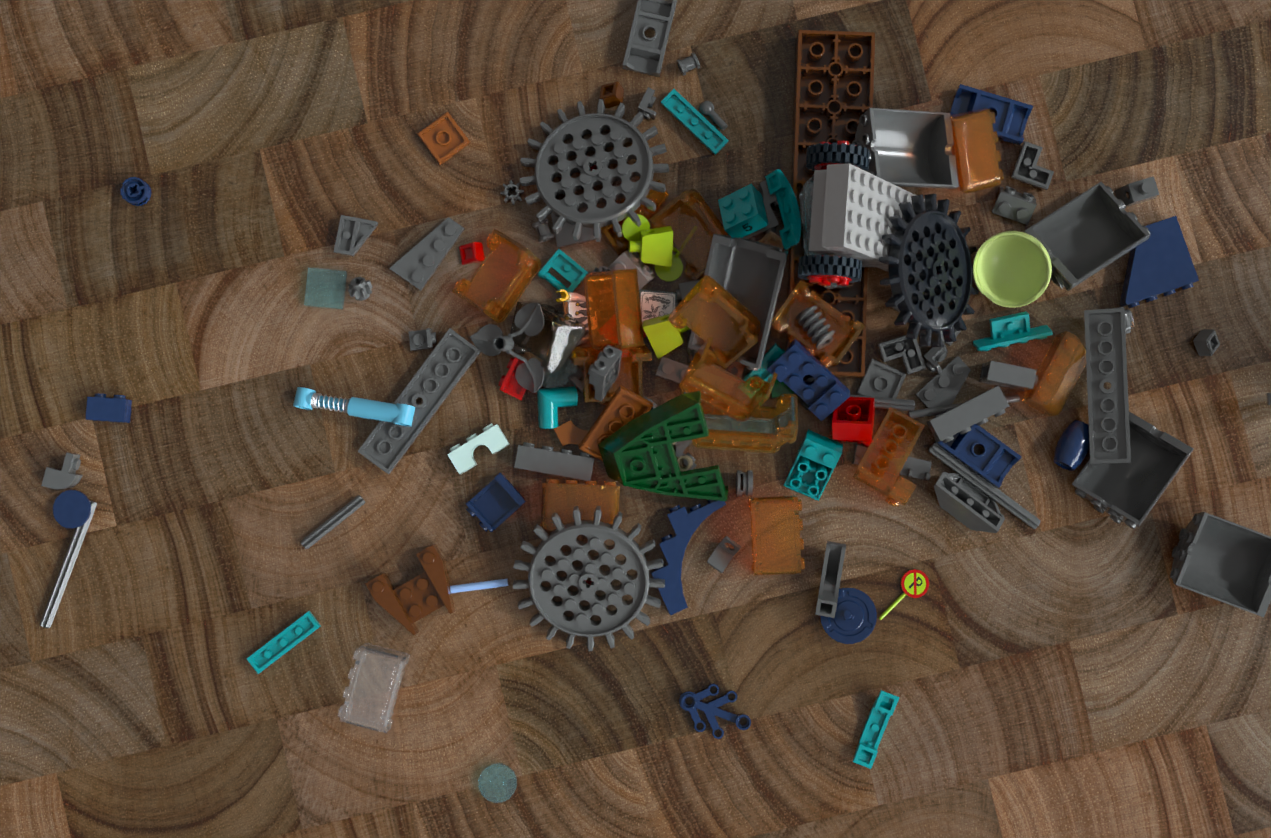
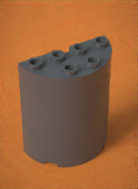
M869 108L860 116L855 140L852 144L866 147L870 150L869 170L867 172L900 187L946 189L959 187L956 157L951 152L954 141L950 113Z
M1099 182L1025 230V233L1038 239L1046 248L1052 265L1051 280L1061 289L1065 287L1067 291L1071 290L1150 237L1148 228L1138 222L1133 212H1126L1124 210L1126 208L1124 202L1121 199H1117L1109 186H1105L1102 182Z
M1129 412L1131 463L1090 464L1089 459L1072 485L1076 489L1074 492L1081 498L1089 500L1094 505L1093 508L1102 514L1106 512L1111 515L1110 518L1118 524L1123 522L1130 528L1135 529L1144 521L1194 448L1168 433L1158 430L1154 425Z
M1206 512L1195 513L1185 529L1182 528L1180 531L1179 543L1172 551L1174 559L1170 578H1172L1173 583L1264 617L1271 601V536Z

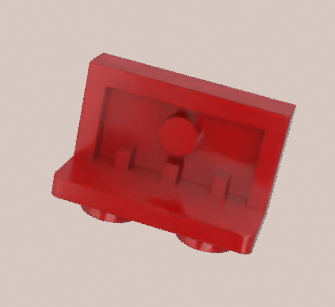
M515 357L510 359L507 365L509 371L506 376L503 375L498 385L501 386L500 391L522 401L527 389L520 386L516 380L515 373L518 365L524 362Z

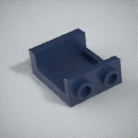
M499 473L495 479L466 503L468 506L466 510L472 517L477 516L480 519L479 525L486 532L488 530L493 532L527 501L502 473Z

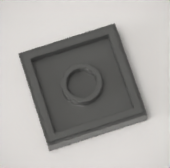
M871 359L865 371V376L862 378L855 394L896 399L907 374Z

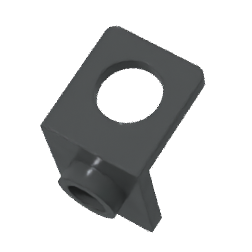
M725 536L717 545L707 563L720 573H723L741 546L728 536ZM726 543L731 544L734 549L728 547Z

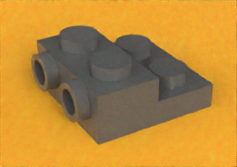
M610 345L605 347L603 351H600L594 364H591L588 370L590 375L589 383L594 385V399L601 402L618 378L622 351Z

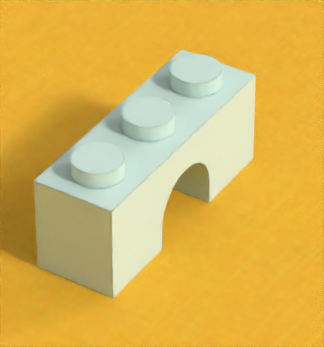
M491 423L482 429L484 432L477 436L475 433L466 439L467 443L462 446L457 444L450 448L451 452L447 455L459 474H463L478 465L473 457L476 447L485 445L492 454H495L510 445L499 425L493 426Z

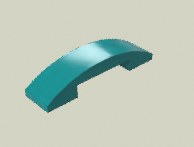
M777 169L765 177L770 195L776 194L784 224V229L779 232L784 249H788L799 243L801 218L794 191L783 172Z
M880 690L862 730L853 758L854 763L869 769L872 768L878 753V746L890 716L893 715L898 703V696Z

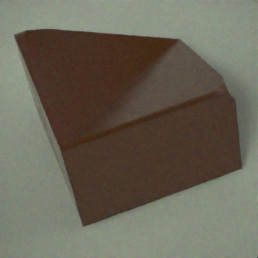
M618 81L602 85L599 99H603L605 108L618 106L620 102H623L624 89Z

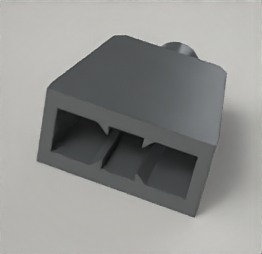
M1154 176L1127 184L1114 191L1116 198L1121 199L1126 207L1155 199L1159 195ZM1126 191L1129 192V199L1126 196Z

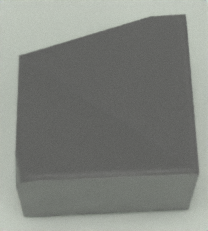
M1214 329L1201 330L1193 340L1199 356H1212L1220 345Z

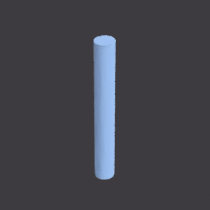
M508 578L450 586L451 593L505 587L509 586Z

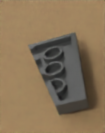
M448 217L389 269L422 291L465 228Z

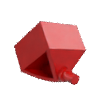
M849 397L833 411V440L862 443L868 448L872 445L875 416L874 398Z

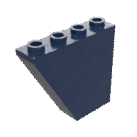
M1176 216L1147 225L1146 227L1150 231L1149 239L1130 251L1120 306L1127 305L1129 309L1140 305L1139 301L1145 299L1147 303L1158 299L1157 295L1163 293L1165 297L1176 293L1175 289L1181 287L1182 290L1194 287L1193 283L1199 281Z

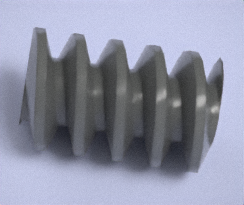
M817 306L808 307L801 311L795 319L798 320L799 325L803 326L802 328L807 332V336L812 338L811 341L813 344H816V349L820 350L834 340L832 336L835 331L828 332L827 330L831 325H823L826 318L819 319L822 313H814L818 308Z

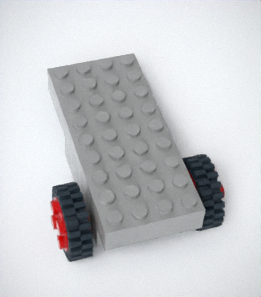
M837 141V143L832 144L830 142H819L807 148L806 168L815 171L809 251L818 255H808L799 258L798 277L801 279L809 280L812 283H819L818 285L830 286L831 283L848 286L849 283L861 281L862 267H877L888 271V264L879 262V257L889 256L890 245L882 239V235L895 234L896 230L889 221V217L900 215L904 220L899 204L911 202L912 205L911 196H915V194L867 172L869 170L870 150L866 147L849 144V141Z

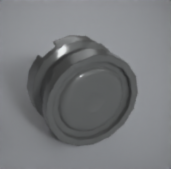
M737 470L736 497H742V495L752 497L753 470H747V472Z

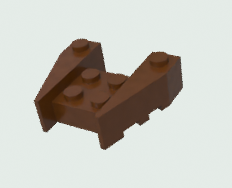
M436 544L416 554L425 572L398 588H394L386 573L365 583L374 600L413 635L419 632L414 622L445 605L450 614L455 612L445 559Z

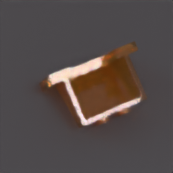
M646 344L610 345L622 351L618 378L602 402L594 399V385L589 383L590 375L588 370L591 364H594L600 351H603L607 346L570 348L569 356L574 366L581 365L584 401L606 404L620 385L643 397L642 361H652V353Z

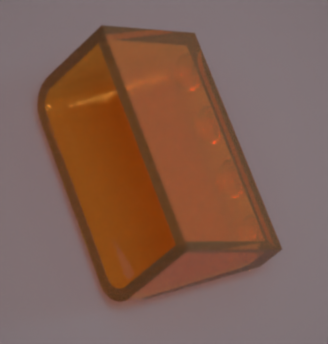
M989 108L951 115L960 190L964 194L998 186L1004 180L1003 171L999 169L998 162L1001 161L1000 151L996 150L995 145L998 142L997 131H993L995 114L990 112Z
M637 269L588 273L584 279L591 347L595 350H604L608 345L617 349L644 346Z
M1068 331L1056 335L1036 373L1038 375L1037 385L1033 389L1027 390L1021 402L1048 416H1056L1062 411L1086 365V348L1076 335Z

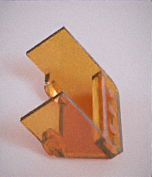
M709 336L696 352L679 386L686 393L701 391L700 401L737 421H747L770 397L778 374L774 372L766 381L757 376L749 377L744 381L713 363L715 354L709 349L713 338Z

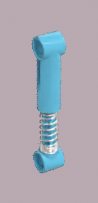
M297 387L293 404L294 407L305 410L324 408L325 410L329 409L332 411L334 409V411H344L349 416L391 422L412 427L415 412L414 406L406 404H392L357 397L340 399L335 396L333 398L331 395L329 397L327 395L322 396V394L316 393L315 390Z

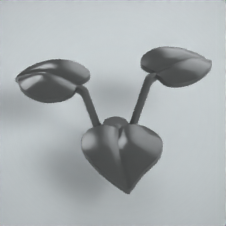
M530 303L522 307L515 316V325L520 328L518 332L503 336L502 330L497 325L488 324L470 338L474 345L485 355L497 356L501 351H506L507 354L522 360L524 363L518 365L516 369V380L523 388L536 393L544 381L545 371L542 363L537 358H531L527 361L526 358L512 351L514 347L513 337L523 332L528 336H535L543 329L544 316L541 305L539 303Z

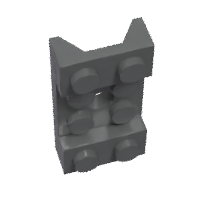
M638 0L623 61V69L660 77L677 0ZM647 29H652L655 31V36L648 38L644 33Z

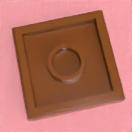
M448 112L417 133L440 165L470 144L466 135Z

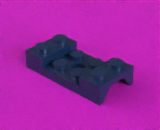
M960 84L957 87L950 110L951 124L962 129L967 127L997 136L1003 141L1020 145L1024 140L1023 133L1033 106ZM992 109L995 112V118H988L986 110Z
M796 339L792 341L782 355L767 364V370L779 382L783 381L808 405V409L821 421L850 397V390ZM812 375L814 380L808 383L804 381L803 377Z
M977 424L970 426L971 430L961 435L958 432L953 435L954 439L945 444L943 441H934V443L955 456L996 488L1002 485L1003 479L1009 470L1021 459L1019 454ZM976 444H980L983 447L981 455L974 453L973 448Z

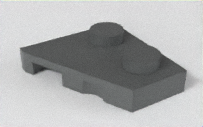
M341 215L334 253L354 257L376 229L378 222Z

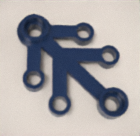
M715 683L710 684L707 689L696 694L690 691L684 692L679 698L681 708L690 712L694 721V728L697 732H703L706 729V724L700 719L697 709L705 712L712 728L713 737L716 739H721L724 736V731L719 727L715 716L736 723L737 728L740 730H747L751 725V719L748 715H736L717 708L737 700V694L733 690L727 691L726 695L707 704L700 701L709 695L715 696L719 693V687ZM712 686L717 688L715 693L710 692ZM730 693L735 694L733 700L728 699ZM691 698L692 703L686 704L685 699ZM741 718L746 719V723L744 725H741L739 723V720ZM698 723H703L704 727L702 729H698L696 725ZM715 730H721V735L716 736L714 734Z

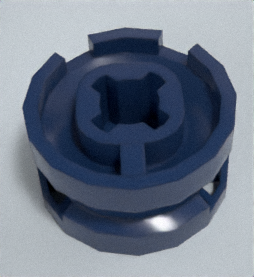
M130 177L122 183L123 186L120 189L122 198L128 203L142 206L150 200L151 188L142 179Z

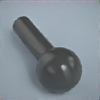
M703 101L700 104L699 110L702 115L709 116L722 131L728 127L714 111L712 102Z

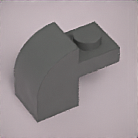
M66 452L62 470L46 467L41 486L51 489H70L76 486L83 476L76 473L81 464L80 454Z

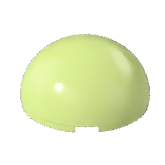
M1005 231L990 237L979 248L973 263L974 280L980 292L993 301V303L1009 308L1022 307L1037 300L1048 287L1052 273L1051 259L1043 244L1035 237L1020 231Z

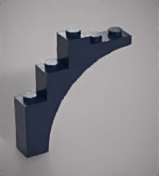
M707 500V505L702 507L700 504L689 508L691 511L687 513L685 507L681 508L680 505L669 509L670 513L667 516L676 536L669 534L662 537V542L659 543L668 565L663 563V567L654 569L651 574L654 579H665V588H658L670 615L688 608L681 581L682 561L686 547L699 525L713 512L725 506V501Z

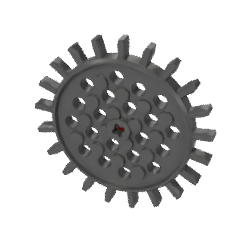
M603 99L598 101L597 113L585 114V108L581 101L577 102L579 116L569 120L566 118L565 113L558 109V118L562 124L553 130L542 121L540 126L543 132L548 135L543 143L530 138L527 141L529 147L538 150L536 159L521 158L520 160L522 166L535 168L534 176L520 178L522 186L537 185L538 192L525 197L528 206L543 200L546 206L536 214L537 219L541 222L551 213L555 214L558 219L552 229L556 234L562 230L566 222L575 225L573 229L575 241L579 240L582 228L589 227L594 228L593 235L595 240L600 242V228L611 224L616 235L620 237L622 236V229L618 222L626 217H630L632 222L639 227L641 221L634 211L641 204L652 211L656 210V204L646 198L649 190L652 189L664 193L666 191L665 184L653 181L654 173L669 172V165L666 163L653 164L652 158L667 152L665 143L651 148L647 143L649 139L658 134L656 126L641 133L637 127L644 119L643 113H637L628 122L622 119L625 113V105L621 102L616 109L615 115L604 114L605 105ZM604 130H610V133L607 135L601 134ZM586 134L592 135L587 140L583 139V136ZM567 139H573L570 144L564 143ZM627 142L633 143L632 146L628 148L623 147V145ZM607 147H614L611 152L605 151ZM589 151L595 152L591 157L586 156ZM570 156H577L575 160L568 161V158ZM630 159L637 160L632 165L627 164ZM552 160H558L556 165H549ZM613 163L618 165L615 169L608 168ZM573 173H580V176L577 178L571 177ZM634 176L640 177V180L637 182L631 181ZM556 177L562 178L561 181L557 183H554L553 179ZM615 181L622 182L619 186H612ZM597 185L603 186L599 191L593 190ZM577 190H584L582 195H575ZM559 194H565L562 200L556 199ZM619 198L625 199L622 204L616 203V200ZM601 202L607 203L604 208H598L597 205ZM581 207L588 208L584 213L578 212Z
M574 506V522L564 525L560 516L555 512L552 514V521L557 529L550 534L538 524L534 526L533 531L542 539L538 547L529 542L522 541L520 548L532 554L533 557L531 563L515 560L513 568L528 571L529 573L527 580L513 581V589L529 588L531 597L520 600L518 607L523 609L535 605L539 613L530 619V625L533 627L543 619L548 621L552 626L547 631L546 639L550 640L554 637L559 629L569 633L566 639V648H571L576 635L587 637L588 651H593L594 637L605 635L610 648H614L615 638L612 634L613 632L622 629L626 636L632 640L634 638V631L629 626V623L634 618H637L647 626L650 624V618L640 611L644 603L660 608L661 600L649 596L648 590L649 587L665 588V579L649 578V570L663 567V559L646 560L644 553L655 547L654 539L639 546L633 538L641 531V525L637 523L628 533L618 528L622 522L621 512H618L614 517L613 523L609 524L600 521L602 515L601 506H596L594 520H581V512L578 506ZM585 535L587 540L579 541L577 536ZM611 539L615 543L612 546H608L604 541ZM563 545H568L571 547V550L565 552L561 549V547ZM590 550H596L599 554L597 556H591L588 552ZM622 554L626 559L619 561L616 559V556ZM553 556L555 561L548 562L545 557ZM575 560H579L583 564L577 567L574 566L572 562ZM608 565L610 569L608 571H602L600 569V566ZM634 569L637 571V574L631 576L627 571ZM565 571L567 575L560 577L557 575V572ZM619 580L621 584L614 586L611 584V581ZM548 581L551 586L544 587L541 585V582ZM573 585L576 586L578 590L572 592L568 589V587ZM597 590H603L606 594L603 596H598L595 592ZM628 594L632 596V599L626 601L622 597ZM560 596L563 600L556 602L552 598ZM586 600L590 604L588 606H582L579 602ZM608 605H614L617 609L614 611H610L606 607ZM572 611L574 615L568 617L564 614V612ZM593 615H598L601 619L598 621H594L591 619V617Z

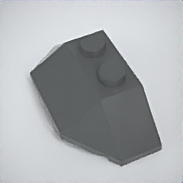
M941 473L934 485L939 506L970 530L997 533L1005 517L1001 514L996 502L959 474Z

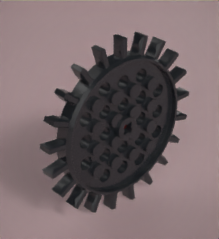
M923 194L911 196L912 205L911 202L899 204L904 220L900 215L889 217V221L896 232L894 235H882V239L890 245L889 256L879 257V262L888 264L889 277L880 280V285H890L893 297L885 303L886 307L897 306L900 311L894 321L895 326L909 323L905 336L906 339H917L919 334L918 346H930L932 342V347H944V341H956L954 329L955 331H966L967 327L961 317L962 314L970 315L975 312L968 304L970 295L979 294V290L972 287L973 267L970 254L977 251V248L968 247L965 237L970 232V227L959 228L957 225L961 211H951L947 215L950 200L943 199L937 202L936 194L924 195V198Z

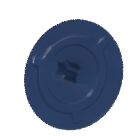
M855 588L839 589L835 618L820 616L825 632L832 639L844 644H855L863 641L872 633L877 621V612L873 601L867 594Z

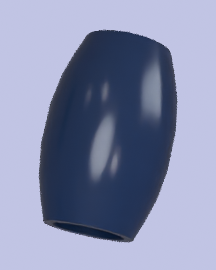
M1074 420L1066 427L1055 448L1054 463L1063 469L1074 471L1082 463L1090 449L1088 424Z

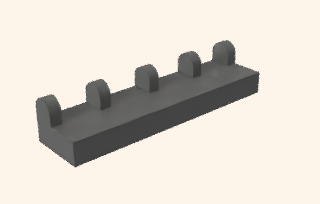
M856 445L852 464L929 481L932 462Z

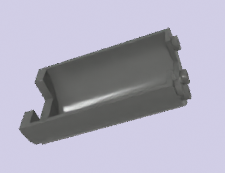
M714 234L688 348L694 349L696 354L705 355V353L713 351L717 352L718 356L724 358L733 357L736 358L735 361L747 365V369L758 371L762 365L788 252H782V249L750 239L731 238L729 235Z

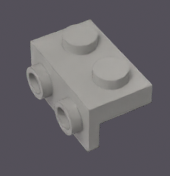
M627 250L609 266L633 295L637 294L648 282L655 278L651 268L641 262L637 252H629Z

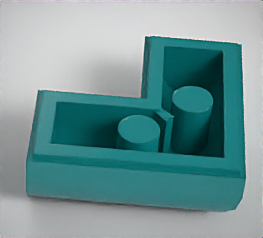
M575 386L544 388L537 391L539 428H557L558 407L578 405V394Z

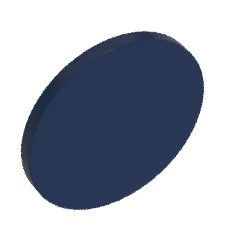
M77 490L62 492L53 504L54 518L65 528H78L84 525L91 514V504L88 497Z

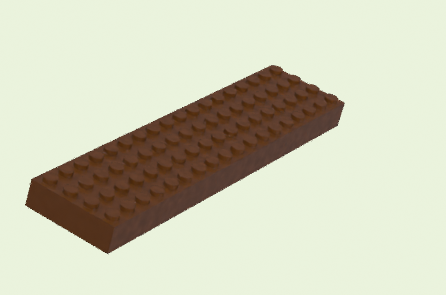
M798 30L796 36L791 187L800 211L801 235L799 243L789 248L786 350L792 341L796 339L835 377L862 378L865 376L868 267H862L861 281L849 283L848 286L837 285V283H831L830 286L818 285L819 283H812L809 280L798 277V266L800 257L818 255L809 251L815 171L806 168L807 148L819 142H830L832 144L837 143V141H849V144H852L855 140L860 116L869 108H873L875 32ZM817 306L818 308L814 313L821 312L822 315L819 319L826 318L823 325H831L827 331H835L832 336L834 340L820 350L816 349V344H813L811 341L812 338L807 336V332L802 328L803 326L799 325L798 320L795 319L801 311L808 307Z

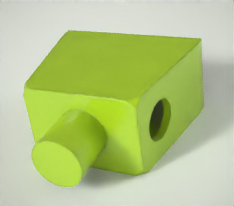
M671 226L640 231V241H629V252H639L641 262L672 267L673 230Z
M673 314L643 321V329L658 359L683 344V332L691 329L687 318L677 322Z

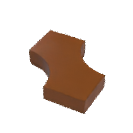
M571 420L554 429L562 446L569 444L580 445L589 430L579 429Z

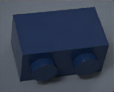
M95 393L94 397L87 396L86 420L130 423L132 400L125 399V395H114L113 398H106L107 394Z

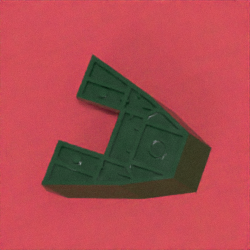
M701 391L681 394L631 420L599 443L598 448L608 477L623 486L663 495L727 501L728 485L724 486L719 465L681 472L672 445L674 442L709 436V430L700 403Z

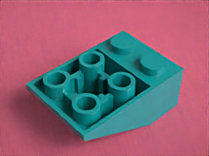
M808 429L783 486L819 501L842 454L843 444Z

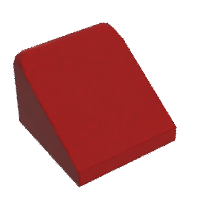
M472 242L459 246L462 265L485 261L483 244L481 242Z

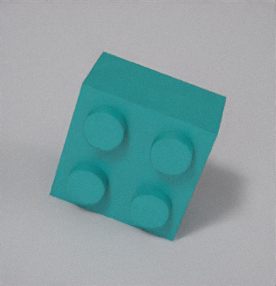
M752 184L718 200L724 230L732 238H743L769 225L762 194Z

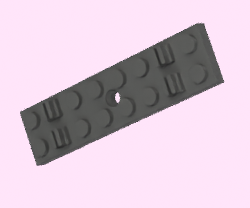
M1124 308L1084 310L1090 464L1131 463ZM1106 382L1111 384V388L1108 390L1103 387Z
M449 328L394 402V404L400 403L415 407L412 427L380 421L358 452L384 472L390 474L481 351ZM419 397L423 399L421 405L416 403V399Z

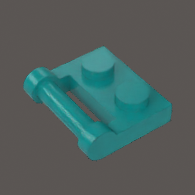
M558 249L537 276L541 279L544 278L557 290H566L573 293L589 273L562 250ZM553 268L570 282L569 288L552 276L549 270Z

